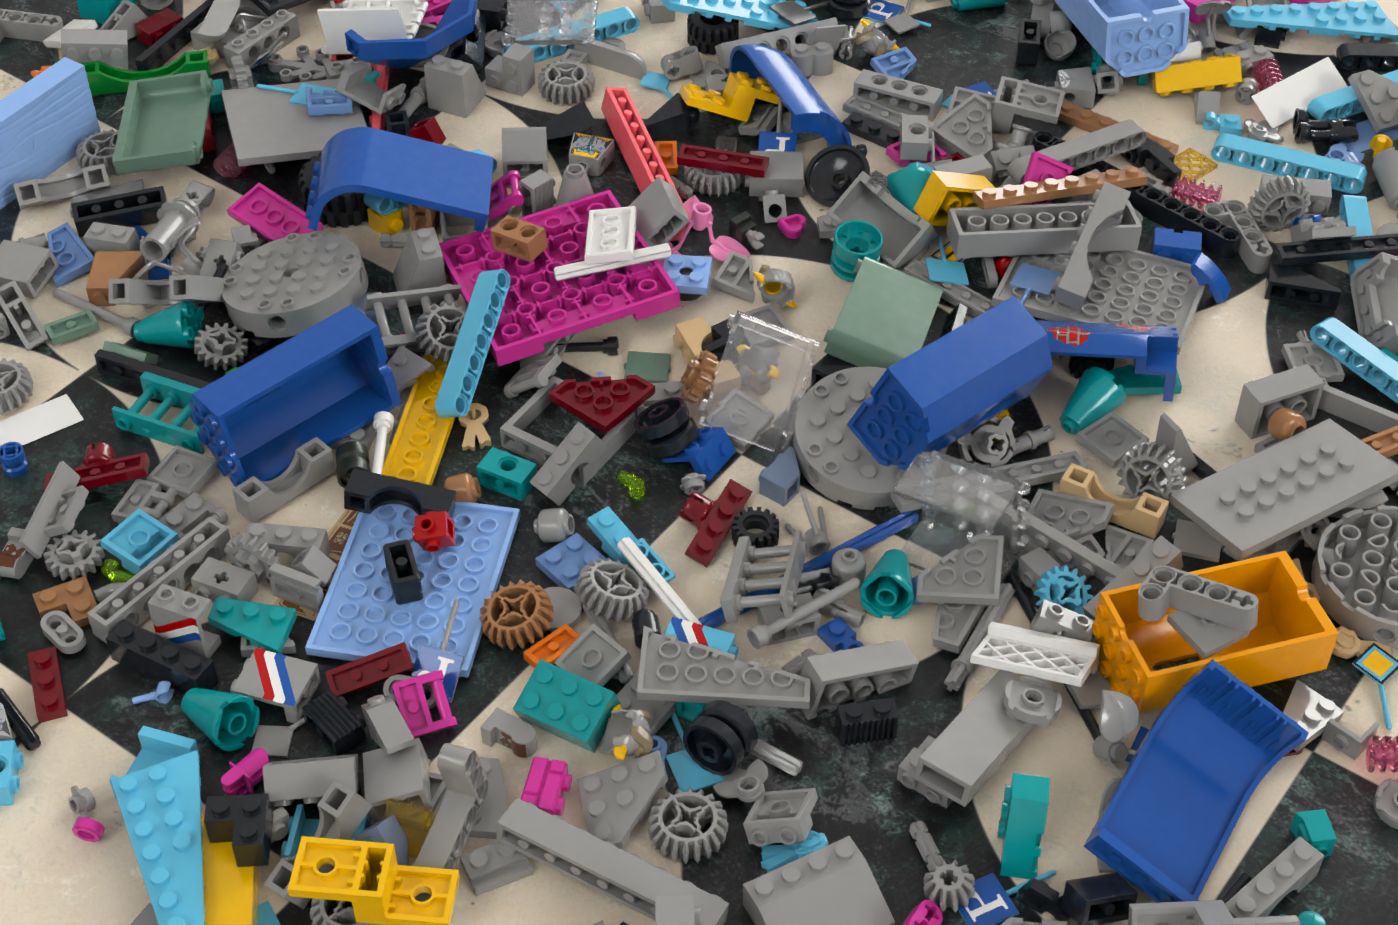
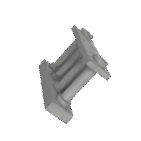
M444 284L433 288L390 293L375 292L366 295L363 307L364 312L375 310L387 356H393L400 345L413 353L425 352L426 349H419L420 342L416 341L417 332L414 331L408 306L422 305L424 311L426 308L430 309L433 303H441L443 300L449 306L452 301L454 303L458 301L462 287L461 284ZM384 309H399L405 334L392 335L390 333ZM430 326V330L433 337L437 339V335L434 332V328Z
M795 531L792 545L756 548L752 546L749 536L738 538L720 600L726 623H737L740 611H743L744 608L782 605L785 618H791L793 606L797 605V589L805 557L809 556L808 542L803 541L801 531ZM789 556L788 561L754 564V562H757V559ZM785 572L784 577L749 580L753 575ZM781 588L779 594L744 597L745 594H748V591Z

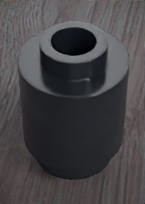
M651 609L638 610L632 619L635 645L640 649L644 626L652 628L654 633L662 635L659 618Z

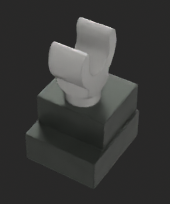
M744 211L730 219L729 237L742 245L749 241L755 250L764 246L760 240L765 238V236L761 232L756 231L757 225L751 221L749 213Z

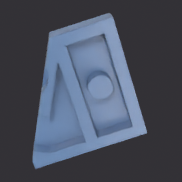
M305 87L308 115L323 116L325 114L345 115L353 113L351 98L342 93L324 90L323 94L314 93L312 87Z

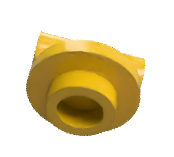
M1378 134L1371 139L1370 147L1374 151L1372 157L1374 158L1379 152L1393 147V142L1388 136Z

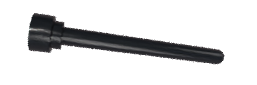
M611 336L603 339V342H578L556 345H566L565 352L603 351L608 356H618L617 348H619L618 336Z

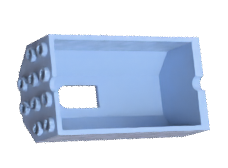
M1054 0L1102 59L1123 77L1163 71L1171 64L1170 60L1177 53L1181 54L1187 47L1190 8L1183 0Z

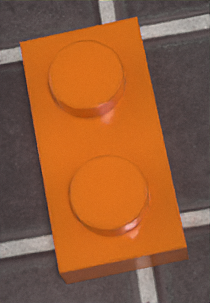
M655 141V147L670 175H678L677 141Z
M565 623L524 651V660L534 669L540 659L555 665L554 661L580 635Z

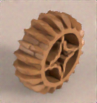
M521 579L515 585L511 581L507 587L500 585L498 592L491 591V598L484 599L485 606L480 608L482 616L479 618L481 623H483L482 630L485 636L494 645L498 644L502 649L508 646L512 651L517 645L524 649L525 644L528 642L534 645V639L537 637L543 639L542 631H549V623L553 622L552 613L554 612V607L550 602L551 599L548 593L540 585L535 586L532 581L525 584Z

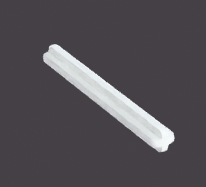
M668 243L634 250L633 260L585 264V261L558 266L554 268V276L556 281L668 258L671 256V248Z
M624 537L617 544V548L673 616L701 624L631 538Z

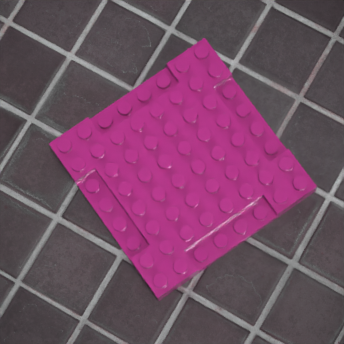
M610 190L518 218L545 228L548 247L531 263L493 249L490 230L494 226L484 229L483 232L476 231L439 243L444 260V269L453 285L461 284L460 294L467 306L478 275L481 272L505 269L510 276V287L489 348L498 367L544 352V343L601 326L632 315L638 321L681 306L679 290L658 260L556 281L554 276L555 267L585 261L589 211L621 207ZM636 229L634 250L649 247Z

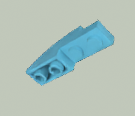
M609 506L587 518L586 524L602 541L601 548L613 561L616 562L619 559L620 563H629V567L635 569L617 548V544L621 539L629 537L667 583L675 578L674 573L643 538L638 540Z

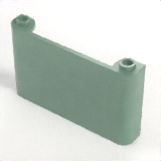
M206 70L129 81L112 160L118 175L199 164L200 159L203 158L202 145L211 91H214L213 80L208 77Z
M865 256L863 260L858 259L853 271L857 275L834 328H828L823 341L827 342L824 352L858 367L869 366L887 369L922 348L944 289Z

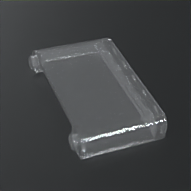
M737 310L736 314L731 313L726 327L730 328V334L708 399L702 398L698 408V413H701L698 424L706 427L711 426L712 428L723 427L727 435L780 454L787 450L792 439L796 413L805 395L819 341Z

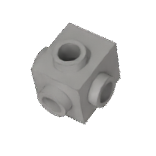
M1108 64L1100 65V68H1096V74L1092 75L1098 94L1103 96L1114 95L1115 92H1119V85L1123 84V76ZM1111 76V79L1109 81H1105L1103 77Z

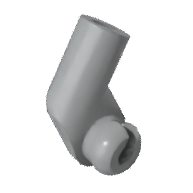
M126 582L110 583L94 590L93 593L97 602H102Z

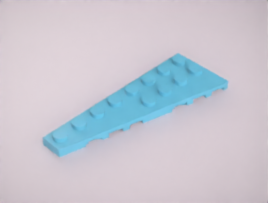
M661 0L666 8L671 11L694 14L696 11L707 18H712L713 15L723 17L727 22L736 19L743 21V25L767 30H774L775 27L779 30L795 27L769 9V6L785 2L786 0ZM795 1L803 8L807 7L806 3H804L803 1ZM816 18V19H814V20H811V21H808V22H805V23H802V24H799V25H804V24H808V23H812V22H817V21H819V20Z
M1374 0L1234 6L1227 12L1222 13L1229 26L1257 28V25L1274 31L1276 27L1289 28V32L1301 29L1308 30V34L1338 37L1343 33L1360 39L1361 35L1373 36V40L1377 41L1384 37L1392 38L1393 42H1398V30L1377 1Z
M197 750L111 780L159 925H205L200 759Z

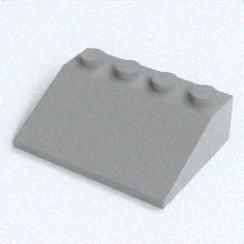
M850 836L743 884L742 905L755 925H895V920L865 857Z

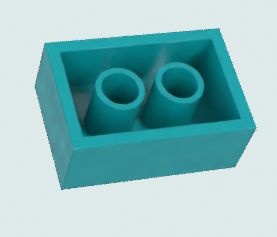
M540 659L513 710L521 720L595 753L605 734L608 719L611 718L612 709L621 704L613 691Z

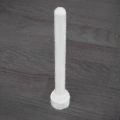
M386 411L376 413L373 420V427L377 432L372 472L382 474L387 434L393 429L394 416Z

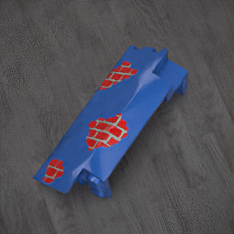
M1036 320L1048 334L1051 355L1134 359L1135 374L1163 375L1162 401L1173 402L1179 340L1176 327Z

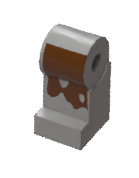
M11 527L7 534L9 540L2 553H0L1 577L22 578L34 559V556L18 543L25 529Z
M498 707L480 727L482 743L490 747L497 742L512 749L513 753L521 758L530 757L537 750L534 727Z

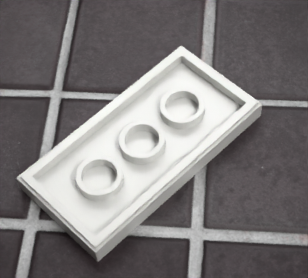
M636 206L589 211L584 255L585 264L634 259Z

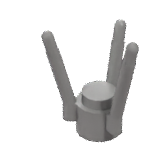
M802 494L801 498L811 528L806 531L803 541L808 542L811 555H820L825 553L831 545L827 535L823 508L821 506L818 507L819 529L807 496ZM785 524V528L794 537L795 530L790 524Z

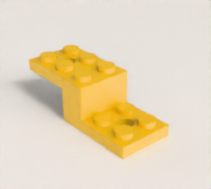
M738 71L737 74L730 72L722 96L720 92L715 90L703 91L701 87L695 84H689L688 86L682 84L679 91L686 105L744 122L748 121L756 98L774 104L779 103V97L764 78L757 77V80L749 78L750 75Z
M302 836L287 890L290 897L352 902L357 923L450 925L460 874L459 870L398 865L395 846L391 843ZM326 864L335 866L328 873L318 871L319 868ZM420 893H429L431 895V898L425 902L415 899Z

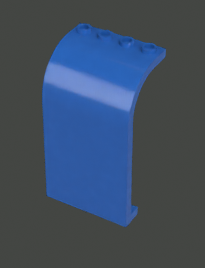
M355 127L343 130L334 135L325 144L320 162L315 161L310 189L313 190H310L307 202L312 205H307L305 218L309 219L307 229L317 231L321 212L332 198L344 193L359 192L475 219L474 231L483 232L489 216L493 157L370 127Z
M1212 659L1179 689L1156 718L1083 847L1156 903L1199 901L1198 898L1250 796L1271 768L1287 753L1303 743L1309 732Z

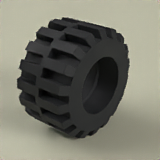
M696 11L694 14L688 15L687 42L690 46H696L698 52L715 55L717 54L716 45L739 39V20L732 19L731 22H727L723 17L713 15L712 18H707Z

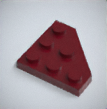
M626 375V379L611 380V376L594 377L589 382H576V379H565L549 392V400L607 434L655 394V385L638 375Z

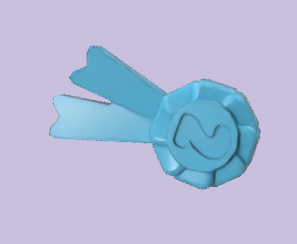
M811 830L806 840L792 845H765L761 847L763 860L761 867L766 869L767 873L828 846V840L824 833H817Z

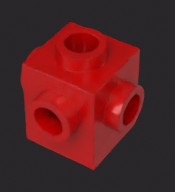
M429 511L424 515L415 516V527L412 528L413 539L424 551L436 552L441 548L455 546L454 520L446 511Z

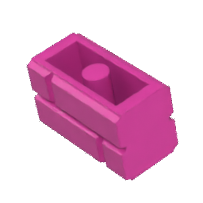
M541 757L533 758L521 800L531 802L537 808L551 815L562 816L565 808L563 794L564 791H570L572 784V775L568 774V764L565 761L553 759L549 761V759Z

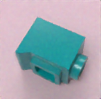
M1325 809L1296 812L1290 831L1295 834V839L1298 837L1303 838L1325 855L1324 858L1331 856L1337 837Z

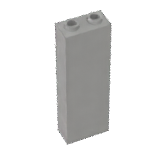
M1000 669L919 757L914 779L966 807L1036 726V724L1010 719L1005 713L1006 707L1003 704V695L1006 685L1011 680L1013 682L1019 681L1020 677L1010 671Z

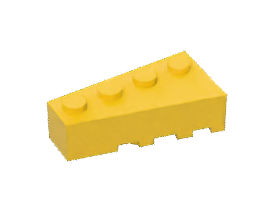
M1229 53L1224 54V58L1223 56L1206 57L1204 61L1202 59L1184 61L1182 64L1180 62L1171 63L1165 70L1151 73L1153 92L1159 93V96L1172 95V91L1180 90V93H1191L1193 88L1200 87L1203 91L1215 89L1214 85L1223 84V88L1234 87L1236 82H1242L1240 56Z

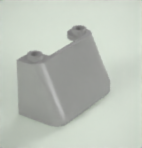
M862 171L827 212L832 218L830 223L836 229L842 223L851 220H863L872 223L879 228L883 235V245L880 254L881 263L900 270L932 243L938 236V233L930 223L908 210L880 185L872 181L868 174Z
M1381 252L1354 271L1351 276L1350 286L1358 334L1378 349L1387 348L1398 355V257Z

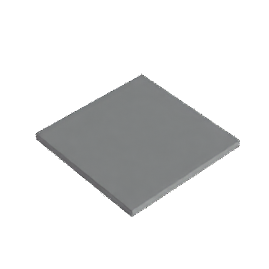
M340 78L269 86L297 90L302 83L337 88ZM257 87L221 90L238 166L317 157L323 151L325 144L337 133L350 128L367 127L360 104L351 99L353 113L314 116L308 115L307 106L289 103L294 95L292 93Z

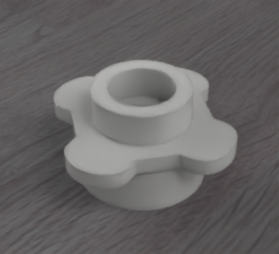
M698 473L687 474L681 479L680 489L684 490L687 495H690L692 492L701 493L705 489L704 480L706 475Z
M72 786V797L69 798L71 810L75 814L80 813L81 817L89 818V811L96 807L93 793L86 787L79 790L78 786Z

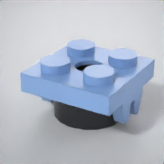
M671 254L670 257L665 258L663 268L679 290L681 301H692L698 299L701 295L709 293L712 257Z

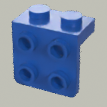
M707 426L705 428H698L700 433L690 446L672 456L661 458L663 463L690 462L696 473L706 475L704 482H709L736 452L723 427Z

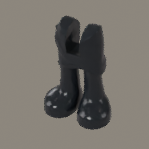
M1296 108L1294 112L1293 134H1295V143L1305 144L1307 142L1329 140V144H1333L1335 142H1356L1359 138L1355 120L1327 119L1318 121L1308 119L1307 112L1303 108Z

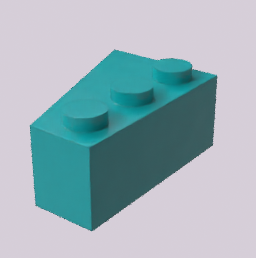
M1013 773L1011 785L1005 784L1004 801L1002 802L997 838H1003L1000 876L1030 880L1033 877H1037L1038 857L1041 855V847L1039 846L1042 834H1044L1049 804L1050 778Z

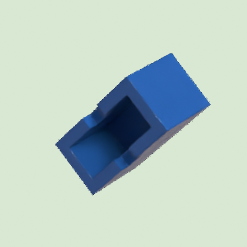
M1155 227L1151 254L1192 264L1196 255L1201 253L1202 233L1184 230L1183 233H1176L1174 229Z

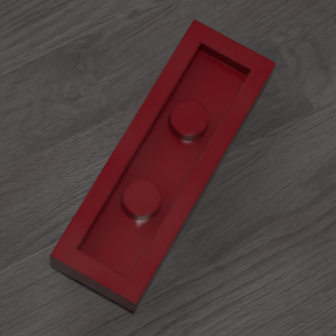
M403 642L328 670L325 674L330 690L337 697H345L385 682L393 675H403L414 671L415 668L407 644Z
M56 646L27 653L36 715L39 723L68 716Z

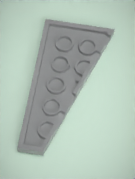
M646 626L643 628L636 692L637 700L709 703L715 700H722L734 705L809 709L810 679L780 669L772 671L760 667L758 662L750 660L747 663L735 659L736 655L696 642L688 644L678 641L677 636L668 633L666 636L654 633L652 628Z

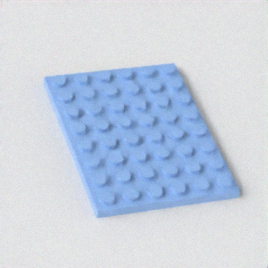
M455 502V510L452 516L455 523V546L441 548L436 552L424 551L414 541L412 528L415 527V516L418 515L411 508L400 504H387L378 507L371 514L358 512L306 644V655L355 661L405 642L414 665L420 644L437 649L441 648L454 600L459 599L460 602L446 651L464 656L459 677L468 678L483 634V623H481L479 618L482 616L480 608L485 606L484 599L491 598V591L496 592L520 519V509L472 502ZM407 539L410 541L421 578L423 599L398 605L396 604L389 580L383 546L387 543Z

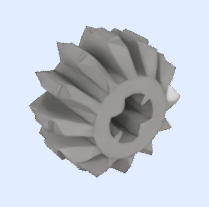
M942 859L940 867L931 864L930 873H925L923 878L925 884L923 887L924 895L929 900L940 905L942 912L947 907H951L956 913L958 905L967 908L969 899H972L975 895V888L973 887L975 885V878L973 874L969 873L967 865L958 867L956 859L952 864H947Z

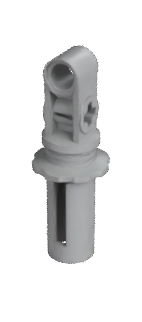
M192 180L179 198L163 203L157 212L159 221L140 243L142 255L149 261H163L173 249L171 243L177 233L195 215L200 220V215L211 205L215 195V188ZM199 224L195 226L196 232L199 229Z

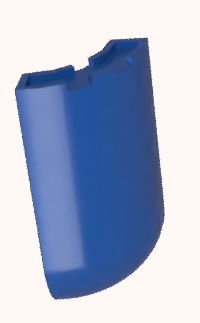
M760 44L738 45L733 48L730 55L729 74L730 72L737 73L741 71L747 72L750 75L749 78H764L790 111L791 129L794 133L812 132L817 135L820 133L827 141L828 147L833 145L852 146L850 135L844 125L787 55L777 49Z

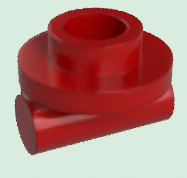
M1002 256L994 262L999 279L1002 280L1013 257Z

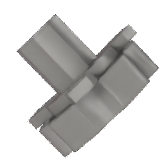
M1005 415L1001 419L994 417L989 420L992 424L982 425L973 434L969 432L956 440L960 458L963 461H970V468L984 470L1003 466L1013 456V452L1008 449V446H1014L1016 441L1011 430L1014 421L1009 416ZM968 445H970L971 452L978 460L987 463L980 465L977 462H972V458L968 453Z

